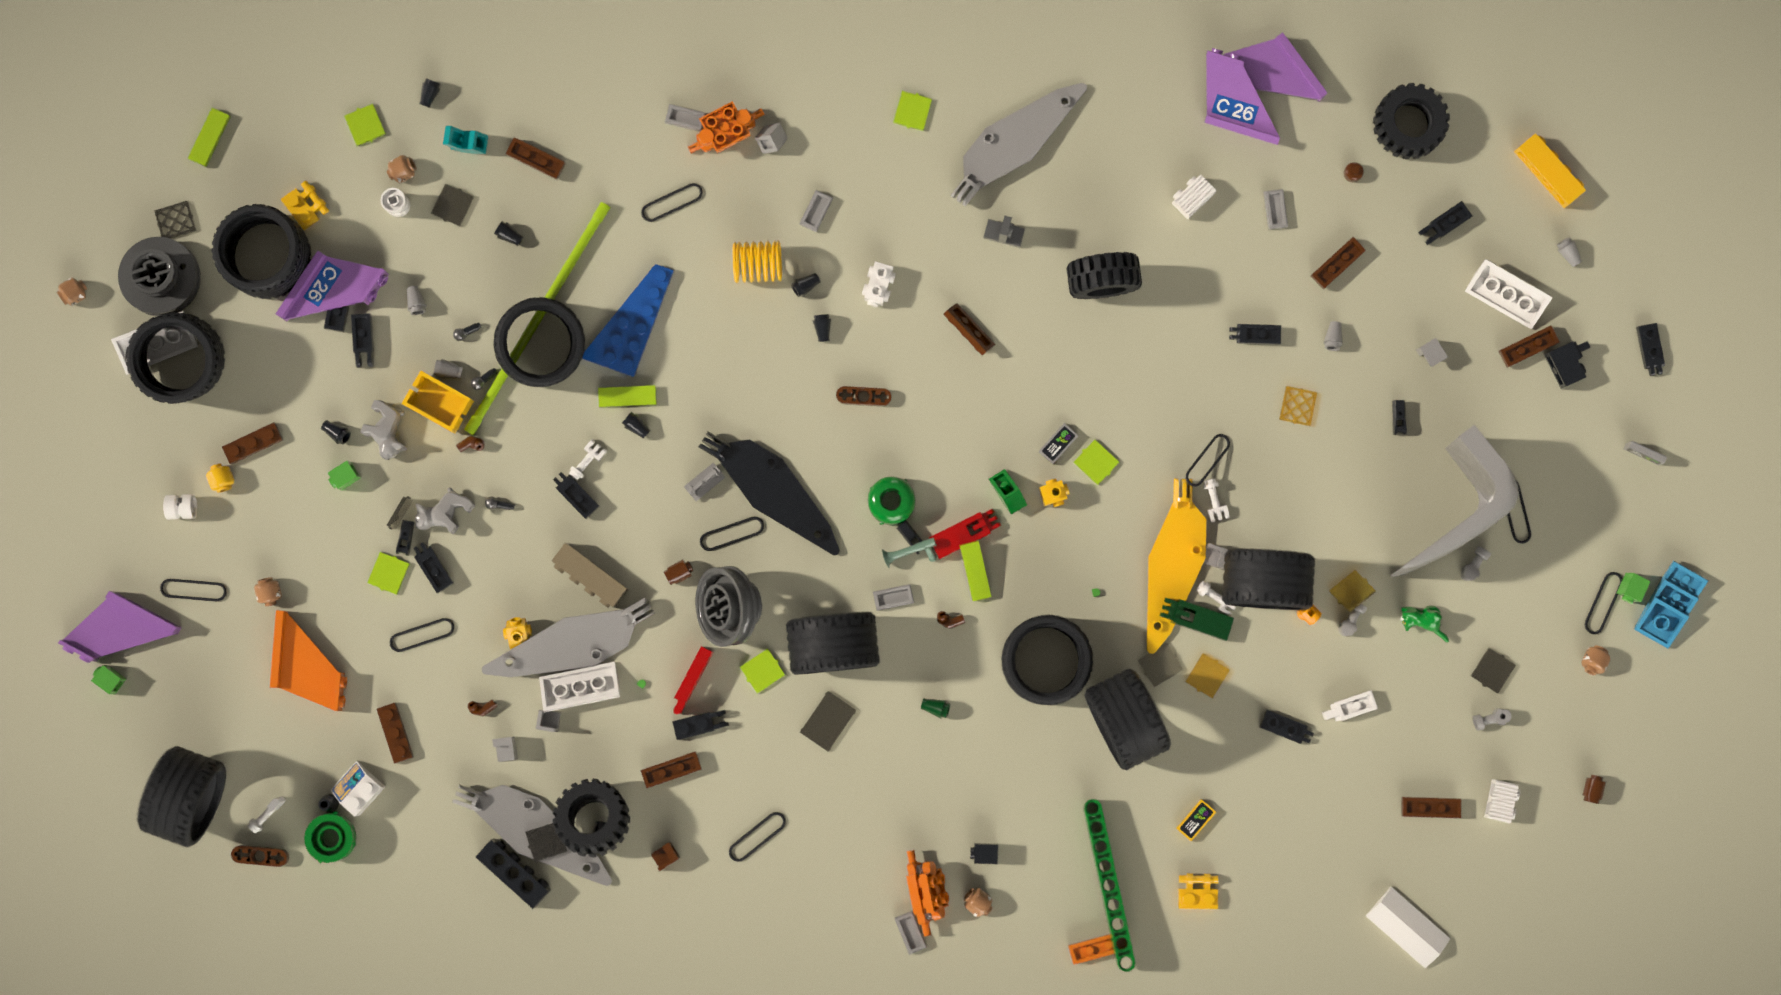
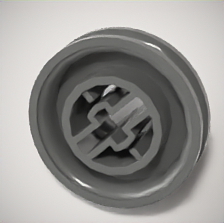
M150 237L134 244L123 256L118 270V283L124 298L133 307L151 316L178 313L184 310L196 297L201 282L200 267L194 255L182 244L167 237ZM182 264L186 265L184 270L181 267Z
M735 566L710 568L700 578L696 589L695 608L698 623L703 634L712 644L719 647L740 645L751 636L755 624L759 621L762 614V599L758 588L754 583L750 582L745 573Z

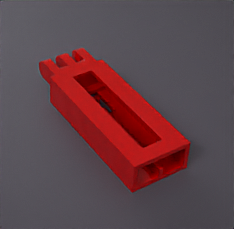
M994 509L983 514L979 512L929 537V539L935 538L937 545L933 546L939 560L960 550L959 545L978 541L990 535V531L1002 526L1000 522L992 524L993 521L998 519L997 515L992 518L988 516L995 512ZM978 522V524L972 526V528L974 531H976L979 528H982V530L970 535L967 527Z
M700 647L674 697L678 700L673 709L675 714L683 712L714 653L705 647Z

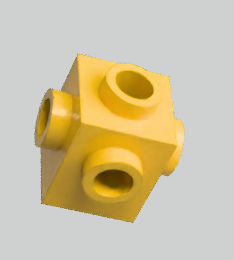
M1056 478L1046 481L1045 486L1039 487L1044 507L1052 504L1053 507L1064 505V501L1068 499L1067 495L1070 494L1067 484H1063L1062 480L1057 481ZM1053 490L1058 492L1057 496L1052 494Z
M514 617L506 622V628H503V635L505 640L508 639L509 648L513 649L528 640L532 635L531 625L527 624L526 618Z

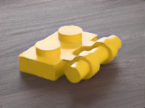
M307 180L301 183L304 192L300 193L295 188L281 198V201L304 231L320 220L315 213L319 210L323 215L329 212L326 202L320 199L315 187L310 185ZM309 197L314 202V205L311 207L306 202V199Z
M1193 873L1179 875V883H1186V888H1178L1179 909H1218V889H1210L1211 883H1218V876H1211L1206 873L1204 875H1193ZM1193 883H1204L1203 889H1193Z

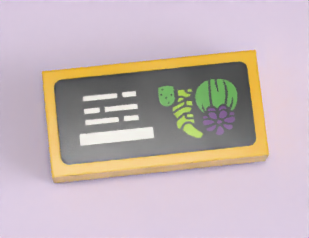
M1200 799L1176 829L1192 841L1216 811Z

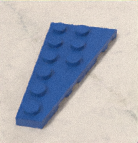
M655 264L585 350L582 359L634 378L674 271Z

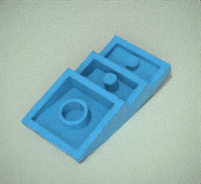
M1673 560L1650 597L1634 630L1668 649L1688 620L1689 613L1699 600L1698 596L1708 580Z

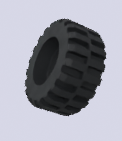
M1408 83L1406 86L1402 84L1397 86L1396 89H1392L1382 99L1375 110L1376 115L1373 117V124H1375L1373 131L1374 134H1378L1376 139L1378 143L1385 145L1383 149L1386 152L1391 150L1393 152L1392 156L1398 157L1401 155L1403 159L1407 160L1410 157L1418 159L1422 155H1428L1443 141L1446 136L1445 133L1449 129L1448 121L1450 120V114L1446 113L1448 109L1447 104H1442L1441 102L1443 97L1440 94L1438 96L1434 94L1435 89L1431 87L1425 89V85L1421 83L1418 86H1415L1414 83ZM1414 106L1424 113L1428 122V128L1422 136L1409 137L1397 128L1394 116L1400 107Z
M1109 252L1085 256L1084 258L1071 261L1066 268L1070 295L1077 299L1115 297L1140 289L1142 285L1139 257L1132 252Z
M587 779L581 780L582 784L578 785L576 782L571 784L572 788L569 791L565 789L562 792L564 795L562 799L558 797L556 801L558 807L553 808V815L555 816L552 819L553 825L556 828L555 832L573 853L577 852L580 856L584 857L586 854L590 857H596L598 853L603 856L607 854L608 849L615 850L617 848L615 844L617 842L622 843L625 839L623 834H627L629 831L627 825L630 823L629 808L619 791L614 786L611 787L608 782L603 781L601 783L599 779H592V782H589ZM590 803L604 804L609 811L606 824L597 832L591 834L580 833L575 827V818L579 810Z

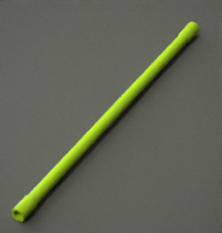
M600 202L591 221L545 295L546 298L554 300L599 224L611 207L607 204ZM545 311L535 312L512 350L510 357L515 364L545 316ZM503 369L500 370L476 412L464 428L468 433L475 434L483 417L506 381L508 375Z

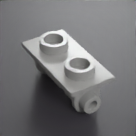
M712 463L686 484L684 488L697 501L722 481L725 476Z

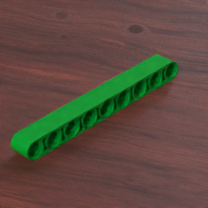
M1091 799L1084 803L1083 812L1115 961L1120 970L1129 972L1135 967V957L1101 803L1096 799ZM1089 803L1097 805L1096 813L1092 814L1087 810ZM1094 822H1099L1102 826L1099 833L1092 831L1091 826ZM1098 841H1103L1106 845L1103 852L1096 850V843ZM1106 860L1109 862L1110 868L1108 871L1100 869L1101 861ZM1108 879L1114 883V888L1110 891L1104 888V882ZM1111 899H1116L1118 902V907L1115 910H1111L1108 906V902ZM1116 918L1122 920V927L1120 929H1115L1112 925L1113 920ZM1119 938H1124L1127 942L1126 947L1123 949L1117 947L1116 942ZM1124 957H1128L1131 961L1128 968L1121 966V960Z

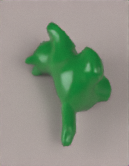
M1426 606L1422 611L1414 607L1401 608L1403 615L1400 620L1405 626L1406 631H1409L1413 626H1419L1434 632L1446 643L1449 642L1447 635L1440 630L1442 615L1437 607Z

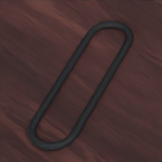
M696 183L688 184L646 204L641 210V215L648 222L656 221L698 201L703 194L702 188ZM696 186L699 188L700 195L696 199L653 219L645 217L644 210L648 206L688 187Z
M1217 434L1189 468L1186 473V481L1189 485L1194 487L1201 485L1230 447V441L1226 435ZM1218 437L1225 438L1227 447L1197 484L1190 482L1188 478L1189 473Z
M1517 482L1518 493L1529 534L1526 540L1520 541L1516 538L1510 512L1507 514L1514 540L1517 543L1524 544L1531 539V529L1520 485Z
M754 516L704 533L700 538V545L704 550L712 551L760 534L763 531L764 523L762 519ZM753 519L761 523V528L756 533L712 548H706L703 545V538L709 534Z
M1610 572L1604 577L1584 625L1590 634H1598L1603 630L1618 594L1615 593L1600 629L1595 632L1589 630L1587 625L1607 578L1610 575H1616L1620 579V584L1623 580L1617 572Z
M166 579L160 586L162 595L168 598L217 602L223 600L227 593L225 586L218 582ZM169 581L218 585L223 588L224 593L218 599L168 595L164 593L163 586Z
M442 618L396 633L390 638V647L396 652H402L448 637L454 631V624L450 619ZM442 621H448L451 624V631L445 635L402 649H396L392 644L396 636Z
M773 812L731 845L729 848L730 858L736 862L745 860L785 827V817L779 812ZM774 815H779L782 818V826L741 859L733 857L732 849L769 818Z

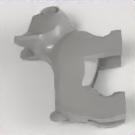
M374 400L371 408L375 412H381L383 417L375 426L363 424L361 433L367 437L372 436L379 446L380 456L385 460L395 458L399 452L407 450L396 438V431L401 416L405 413L389 406L386 402Z
M449 487L447 489L448 492L434 507H424L416 503L415 526L420 530H426L433 526L446 527L454 535L459 528L452 520L455 509L464 507V510L470 513L475 505L470 499L459 495Z

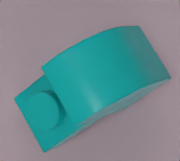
M445 126L443 145L451 147V150L457 152L486 154L488 135L475 130L464 131L453 126Z

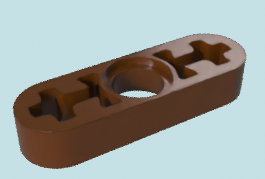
M843 386L836 392L838 402L846 405L883 407L890 404L892 399L890 391L885 388ZM843 390H846L847 394H853V390H856V401H852L853 397H847L846 400H843L839 395L843 393ZM862 391H866L870 395L869 399L865 402L860 401L858 398L859 393ZM872 391L875 392V396H881V393L884 392L885 396L889 397L883 403L878 398H875V402H871Z
M239 845L231 851V858L236 863L281 867L288 863L289 854L284 849ZM242 849L243 853L251 854L250 856H244L240 859V856L237 855V852ZM259 850L265 853V859L262 862L257 861L255 858V854ZM279 853L284 857V860L280 861V863H278L277 859H270V855L276 856Z

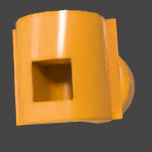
M1314 605L1308 610H1297L1298 618L1305 620L1309 625L1317 622L1322 616V613Z

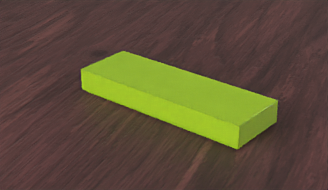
M211 108L188 156L189 160L207 167L231 116Z
M656 385L598 388L599 407L657 405Z
M979 541L959 545L972 601L992 597Z

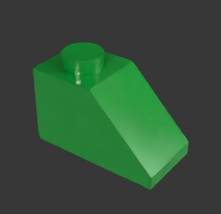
M1005 469L989 478L991 485L1011 515L1027 506L1020 489Z

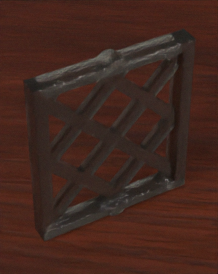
M188 201L154 210L158 223L157 226L162 237L171 239L197 231ZM185 206L187 207L188 215L182 212ZM169 210L167 214L162 213V211ZM172 210L178 213L175 219L169 216ZM159 214L165 216L162 223L160 222ZM180 214L186 217L183 223L178 221ZM168 218L173 221L170 227L165 225ZM188 219L191 220V227L185 225ZM175 223L181 225L179 231L173 229ZM163 226L169 229L166 235L163 233ZM184 227L189 229L186 231H182ZM171 231L176 233L173 235H169Z

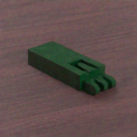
M1164 599V602L1171 604V606L1163 605L1162 609L1169 612L1168 614L1160 612V617L1171 620L1170 623L1222 641L1228 640L1234 621L1233 617L1183 600ZM1189 612L1195 614L1193 622L1182 619L1181 615L1189 618Z

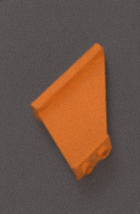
M276 610L270 688H280L334 711H342V707H345L346 697L343 696L344 688L347 686L345 673L339 672L289 615L288 611Z

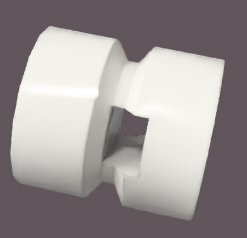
M388 188L381 195V205L390 215L402 217L410 210V200L398 188Z
M182 494L181 497L178 495H166L163 503L165 518L173 520L179 519L181 516L183 519H195L197 515L196 496L194 494Z

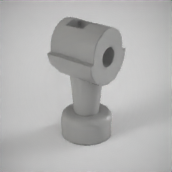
M1480 546L1477 547L1475 550L1477 556L1470 564L1461 568V578L1463 580L1471 581L1479 577V567L1482 561L1488 560L1491 556L1489 551Z
M1353 601L1351 605L1353 611L1346 620L1339 623V633L1342 636H1351L1357 631L1356 621L1360 614L1365 613L1367 610L1366 606Z
M1497 708L1488 716L1475 715L1472 718L1475 729L1480 731L1488 724L1505 725V723L1511 720L1512 716L1509 710Z

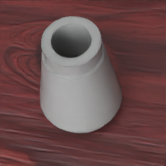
M1568 237L1557 244L1558 252L1572 267L1582 262L1575 240Z
M418 286L408 287V311L413 316L425 313L427 306Z
M1330 322L1323 342L1325 349L1339 351L1343 345L1342 324L1340 322Z
M444 359L436 360L434 375L443 378H461L463 367H459Z

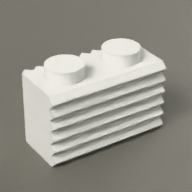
M1202 175L1197 178L1193 176L1186 183L1188 187L1184 191L1180 189L1173 196L1172 204L1187 220L1217 191Z
M1492 779L1484 817L1511 823V819L1514 820L1516 816V808L1514 806L1515 800L1518 801L1520 797L1519 785Z

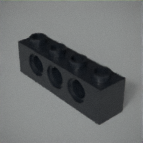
M491 839L477 854L476 858L532 909L536 908L551 891L548 888L549 883L543 878L538 879L534 875L535 871L529 865L524 866L520 862L521 858L516 853L507 851L504 842L500 839ZM498 854H502L505 858L502 865L496 862ZM512 867H516L519 870L518 877L511 876L510 869ZM526 880L533 882L534 887L532 890L525 888L524 883Z

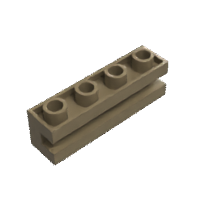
M564 543L552 559L556 570L562 574L564 571L571 575L569 579L577 585L579 583L583 584L586 587L584 590L591 596L595 594L601 598L599 602L607 608L610 605L615 608L621 597L629 590L568 543Z

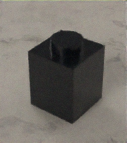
M974 843V847L970 848V859H974V864H998V844Z

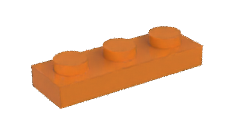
M1110 934L1068 945L1073 965L1114 954ZM1119 938L1116 942L1119 949L1126 947L1127 942L1124 938Z

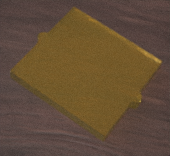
M1354 570L1329 590V592L1337 599L1338 604H1342L1351 613L1372 596L1376 590L1368 583L1366 578H1363Z
M1202 653L1185 682L1196 688L1197 692L1201 691L1213 699L1230 670L1218 663V660H1213Z

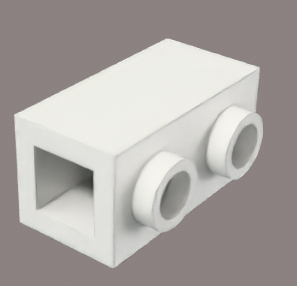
M876 261L874 266H870L867 277H870L869 284H865L862 295H865L864 300L867 301L868 305L878 307V305L883 306L884 301L888 302L891 292L888 290L889 283L893 284L896 273L893 272V266Z

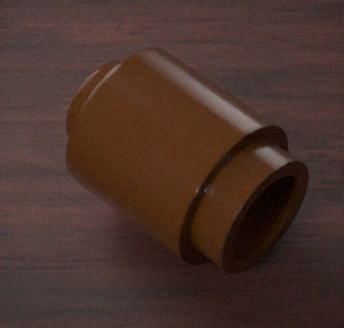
M682 559L669 566L664 571V574L670 585L690 578L692 576L691 572L694 570L689 561L685 562Z
M1591 775V778H1586L1582 794L1584 796L1583 801L1599 804L1603 798L1606 782L1602 781L1603 777Z

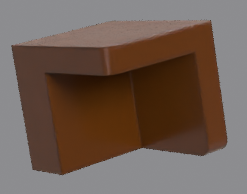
M671 842L651 854L659 867L657 868L659 872L680 859Z

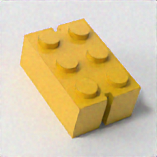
M420 370L412 386L419 389L416 393L409 389L401 404L456 434L464 420L461 418L462 414L467 415L474 401Z

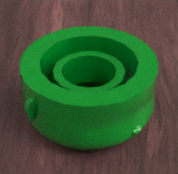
M892 476L884 477L874 483L869 489L868 507L872 516L880 522L879 525H898L909 519L912 515L916 500L915 493L907 479L903 480ZM889 492H895L901 498L900 505L893 510L887 509L882 503L884 495Z
M338 812L324 814L316 817L308 825L304 836L305 846L309 854L318 860L320 864L322 862H337L346 858L356 846V831L351 821L338 814ZM327 829H334L339 835V841L334 847H329L324 843L323 834Z

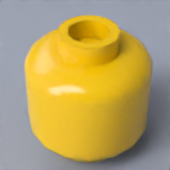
M221 463L211 466V470L206 474L210 488L213 491H217V493L232 489L235 480L230 467L222 466Z

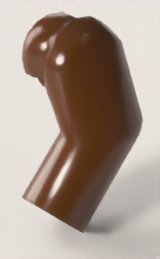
M469 436L456 444V447L461 453L468 448L482 451L485 447V442L481 438Z
M940 611L937 614L938 623L948 629L965 623L962 614L956 617H951L944 611Z
M493 699L486 704L471 701L467 706L471 714L482 717L498 707Z

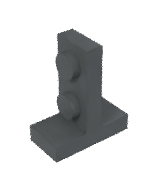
M1004 216L1003 223L988 219L983 239L1020 248L1025 228L1014 226V223H1011L1012 217Z

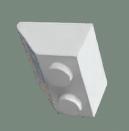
M356 761L331 789V792L339 803L356 817L365 811L386 786Z

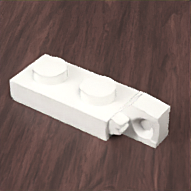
M1372 690L1334 702V704L1330 705L1331 709L1322 712L1324 720L1334 717L1335 721H1343L1378 709Z

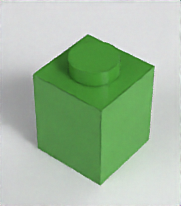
M345 461L328 472L330 476L328 480L334 489L337 487V489L343 490L361 479L350 461Z
M1625 573L1616 594L1622 596L1623 601L1631 604L1633 602H1642L1651 581L1635 573Z
M102 665L94 671V677L91 680L108 694L115 695L126 681V678L109 665Z

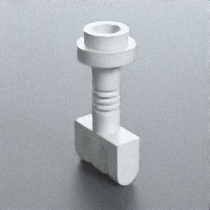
M593 439L584 448L588 453L576 468L573 466L570 468L569 475L577 481L579 478H583L582 472L593 458L600 461L607 452L604 448L600 453H597L601 448L599 444L592 449L591 447L595 443Z
M1215 478L1204 481V489L1209 490L1213 506L1212 509L1207 510L1210 522H1215L1213 514L1217 515L1218 521L1222 520L1221 512H1224L1226 519L1230 518L1227 505L1220 506L1217 497L1216 486H1219V483L1216 482Z
M1202 581L1197 588L1199 595H1208L1221 604L1218 609L1227 616H1231L1232 613L1226 610V608L1229 607L1235 610L1236 607L1226 605L1222 601V595L1212 590L1209 582L1205 583Z
M281 796L273 799L257 819L252 818L249 821L248 828L254 833L261 832L263 829L262 824L274 811L278 810L285 803V798Z

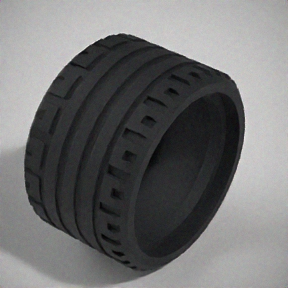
M252 204V206L245 205L244 207H239L236 211L233 210L220 222L213 236L212 258L215 261L214 264L219 274L229 284L255 298H279L280 296H285L286 293H290L311 261V247L305 232L290 217L269 205ZM275 224L281 226L289 241V255L282 269L274 276L264 280L245 279L239 273L235 261V250L240 238L249 229L257 225Z
M534 297L516 303L505 312L496 326L493 346L499 365L509 377L523 385L545 387L562 382L577 369L585 350V334L583 333L580 320L565 304L551 298ZM530 311L549 312L558 317L566 326L570 335V351L566 361L554 372L545 375L530 374L518 367L510 357L507 348L508 331L512 323L524 313Z
M172 313L153 317L138 327L136 333L132 334L128 342L129 346L126 349L128 374L130 373V378L134 385L140 388L139 391L147 397H152L155 401L178 404L199 398L208 393L222 376V370L225 366V350L223 343L220 341V336L205 320H201L199 317L191 314ZM168 326L181 327L194 334L201 342L205 352L204 371L199 380L187 389H173L163 385L152 375L148 367L147 349L150 341L155 334Z
M1229 549L1225 553L1222 601L1226 605L1282 610H1308L1313 606L1315 558L1311 554L1270 549Z
M852 612L789 620L786 624V632L788 633L790 671L794 675L876 667L880 663V657L878 654L879 647L877 645L875 615L872 612Z
M1040 615L1022 622L1008 636L1002 650L1001 665L1008 685L1021 698L1039 705H1056L1072 699L1086 686L1093 669V652L1089 639L1074 622L1057 615ZM1052 628L1061 631L1070 638L1077 650L1078 669L1072 681L1059 691L1042 693L1033 690L1022 681L1016 670L1015 654L1017 647L1023 637L1035 629Z
M1128 668L1112 678H1108L1104 682L1086 689L1085 699L1110 752L1121 769L1129 770L1135 765L1137 766L1143 761H1147L1151 757H1156L1170 749L1171 740L1165 724L1147 688L1135 670Z
M179 746L168 749L156 763L143 790L137 812V823L140 830L186 848L195 845L208 829L221 801L226 783L224 764Z

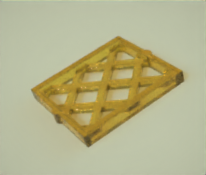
M1286 386L1279 420L1311 426L1317 392ZM1290 390H1296L1299 393L1293 396ZM1287 393H1288L1291 398L1286 401V397H1287ZM1303 393H1310L1312 396L1306 399ZM1299 395H1301V397L1304 400L1300 404H1298L1295 400V398ZM1313 398L1311 406L1308 401ZM1293 400L1296 406L1290 409L1287 403ZM1306 403L1309 409L1303 412L1300 406ZM1284 407H1286L1288 410V412H1286L1285 414H1283ZM1298 408L1301 414L1295 417L1292 411ZM1308 412H1310L1309 419L1305 415ZM1290 413L1293 420L1285 419L1284 416ZM1303 416L1307 422H1299L1297 419Z

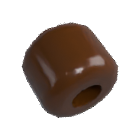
M1356 162L1348 164L1344 169L1345 179L1352 183L1359 181L1364 174L1362 165Z

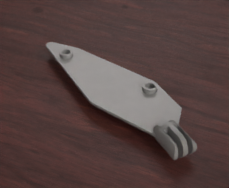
M1080 83L1057 89L986 127L963 156L964 179L950 196L953 198L957 197L956 200L959 203L963 201L962 205L966 207L980 188L1031 161L1087 90L1086 84ZM1062 101H1067L1068 103H1067V104H1062L1061 102H1062Z
M643 598L622 610L565 617L482 667V672L486 675L517 677L595 666L627 647L635 625L655 614V612L649 610L651 606L649 603L645 604L647 599ZM511 659L513 663L507 664L506 660Z
M459 784V789L473 793L475 796L473 798L456 791V796L472 801V804L469 805L453 799L452 803L474 810L517 853L532 859H538L540 862L605 886H609L612 883L611 877L598 856L590 857L587 854L585 857L580 856L577 852L573 853L569 850L567 846L564 847L561 839L557 838L556 841L552 842L553 838L550 836L548 840L542 830L544 828L547 832L545 827L548 825L554 827L551 824H553L552 819L555 816L553 811L540 798L505 785L479 792ZM538 829L534 834L539 830L545 837L543 846L537 841L534 834L528 838L530 835L529 831L534 832L532 830ZM534 837V839L540 845V849L538 847L536 849V847L530 841L531 838L533 839ZM553 843H554V845L556 844L557 848H556L555 853H552V854H555V855H552V856H551V854H548L547 852H550V851L553 850ZM543 848H545L544 850L547 851L545 852V854L548 855V857H544L542 853H537L540 852ZM584 865H590L591 869L589 872L583 870Z

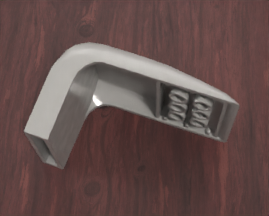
M1475 425L1458 436L1445 449L1475 487L1479 497L1478 509L1473 515L1390 575L1391 577L1405 575L1453 552L1487 530L1515 507L1518 499V485L1514 475Z

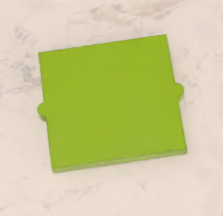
M902 91L893 123L906 126L907 129L914 128L924 131L932 99L920 96L918 93L912 94Z
M373 104L361 109L357 108L356 111L344 115L356 146L369 141L373 142L374 139L386 135Z
M1094 440L1086 449L1082 450L1081 455L1073 463L1098 485L1106 476L1111 474L1110 472L1119 461Z
M380 552L367 583L379 587L381 591L386 590L397 595L410 563L397 559V556L392 557Z
M768 648L740 667L747 678L746 681L750 682L757 694L785 675L778 665V660L774 659Z

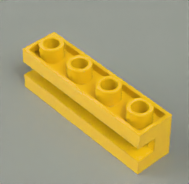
M1535 133L1514 151L1563 208L1567 207L1586 191L1583 182L1571 174V169L1559 160V156L1554 150L1549 149L1542 136H1538Z

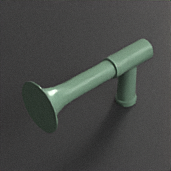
M933 537L894 552H887L882 549V554L888 568H890L891 562L895 559L922 550L926 551L929 561L934 562L937 560V556L932 547L937 544Z

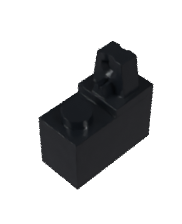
M1572 341L1544 355L1561 389L1586 378V369L1578 360L1583 357L1581 352L1591 348L1588 341L1577 345L1576 341Z

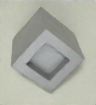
M775 123L765 125L755 139L764 154L778 151L786 142L787 136L781 124Z
M1436 338L1416 350L1419 356L1424 355L1431 367L1448 358Z
M1210 543L1207 544L1204 564L1224 570V555L1228 550Z
M539 710L536 729L558 732L561 713L553 711L544 713L543 710Z
M515 736L492 740L493 747H496L498 762L518 759Z

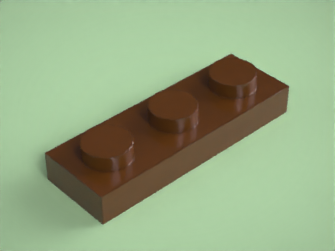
M515 137L506 152L507 156L558 180L566 164L564 161Z
M1352 237L1320 266L1311 277L1324 290L1366 251L1365 248Z
M958 303L954 304L943 314L982 356L996 345Z
M1550 325L1498 352L1508 368L1560 341Z
M273 422L222 446V449L229 464L232 465L283 441V438L276 423Z
M397 703L377 708L394 764L413 758L414 756Z
M695 751L643 769L641 773L646 788H650L702 770Z
M1401 797V816L1461 818V799Z

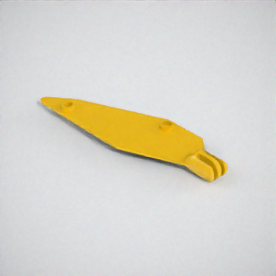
M1174 478L1173 503L1148 556L1147 652L1150 654H1154L1175 626V624L1170 623L1171 620L1159 616L1160 612L1166 614L1169 612L1162 609L1163 605L1171 606V604L1164 602V599L1186 601L1206 558V518L1192 502L1193 486L1186 483V479L1180 480L1179 488V480ZM1156 622L1160 624V627L1157 630L1154 628V624Z

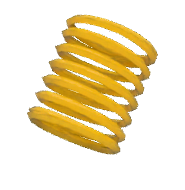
M775 240L772 243V247L771 243L767 241L765 248L762 241L758 243V248L754 241L751 243V247L747 241L744 243V246L740 242L733 243L734 281L737 284L739 282V252L742 281L744 283L746 282V255L748 256L750 282L754 281V255L757 282L761 281V254L764 281H768V253L771 281L774 282L775 252L777 279L779 282L782 280V257L779 240Z

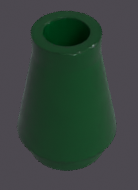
M923 698L921 710H925L940 719L942 717L947 718L950 703H947L946 700Z

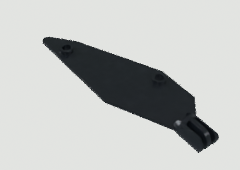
M707 431L706 436L710 439L706 437L702 439V442L707 446L699 444L698 447L720 461L754 509L834 556L839 554L840 550L831 526L782 458L750 439L727 443ZM819 532L821 534V537L816 538L814 536V533Z

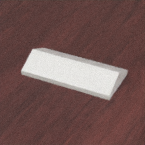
M1487 259L1484 260L1475 272L1465 292L1531 330L1553 298Z
M168 326L160 330L150 341L147 349L148 366L198 347L196 336L181 327ZM137 330L111 339L126 375H128L126 349L129 346L128 342L132 334L136 333Z
M615 662L539 677L544 713L620 697V685Z
M1392 887L1385 892L1366 914L1367 918L1424 968L1441 954L1450 940L1445 933Z

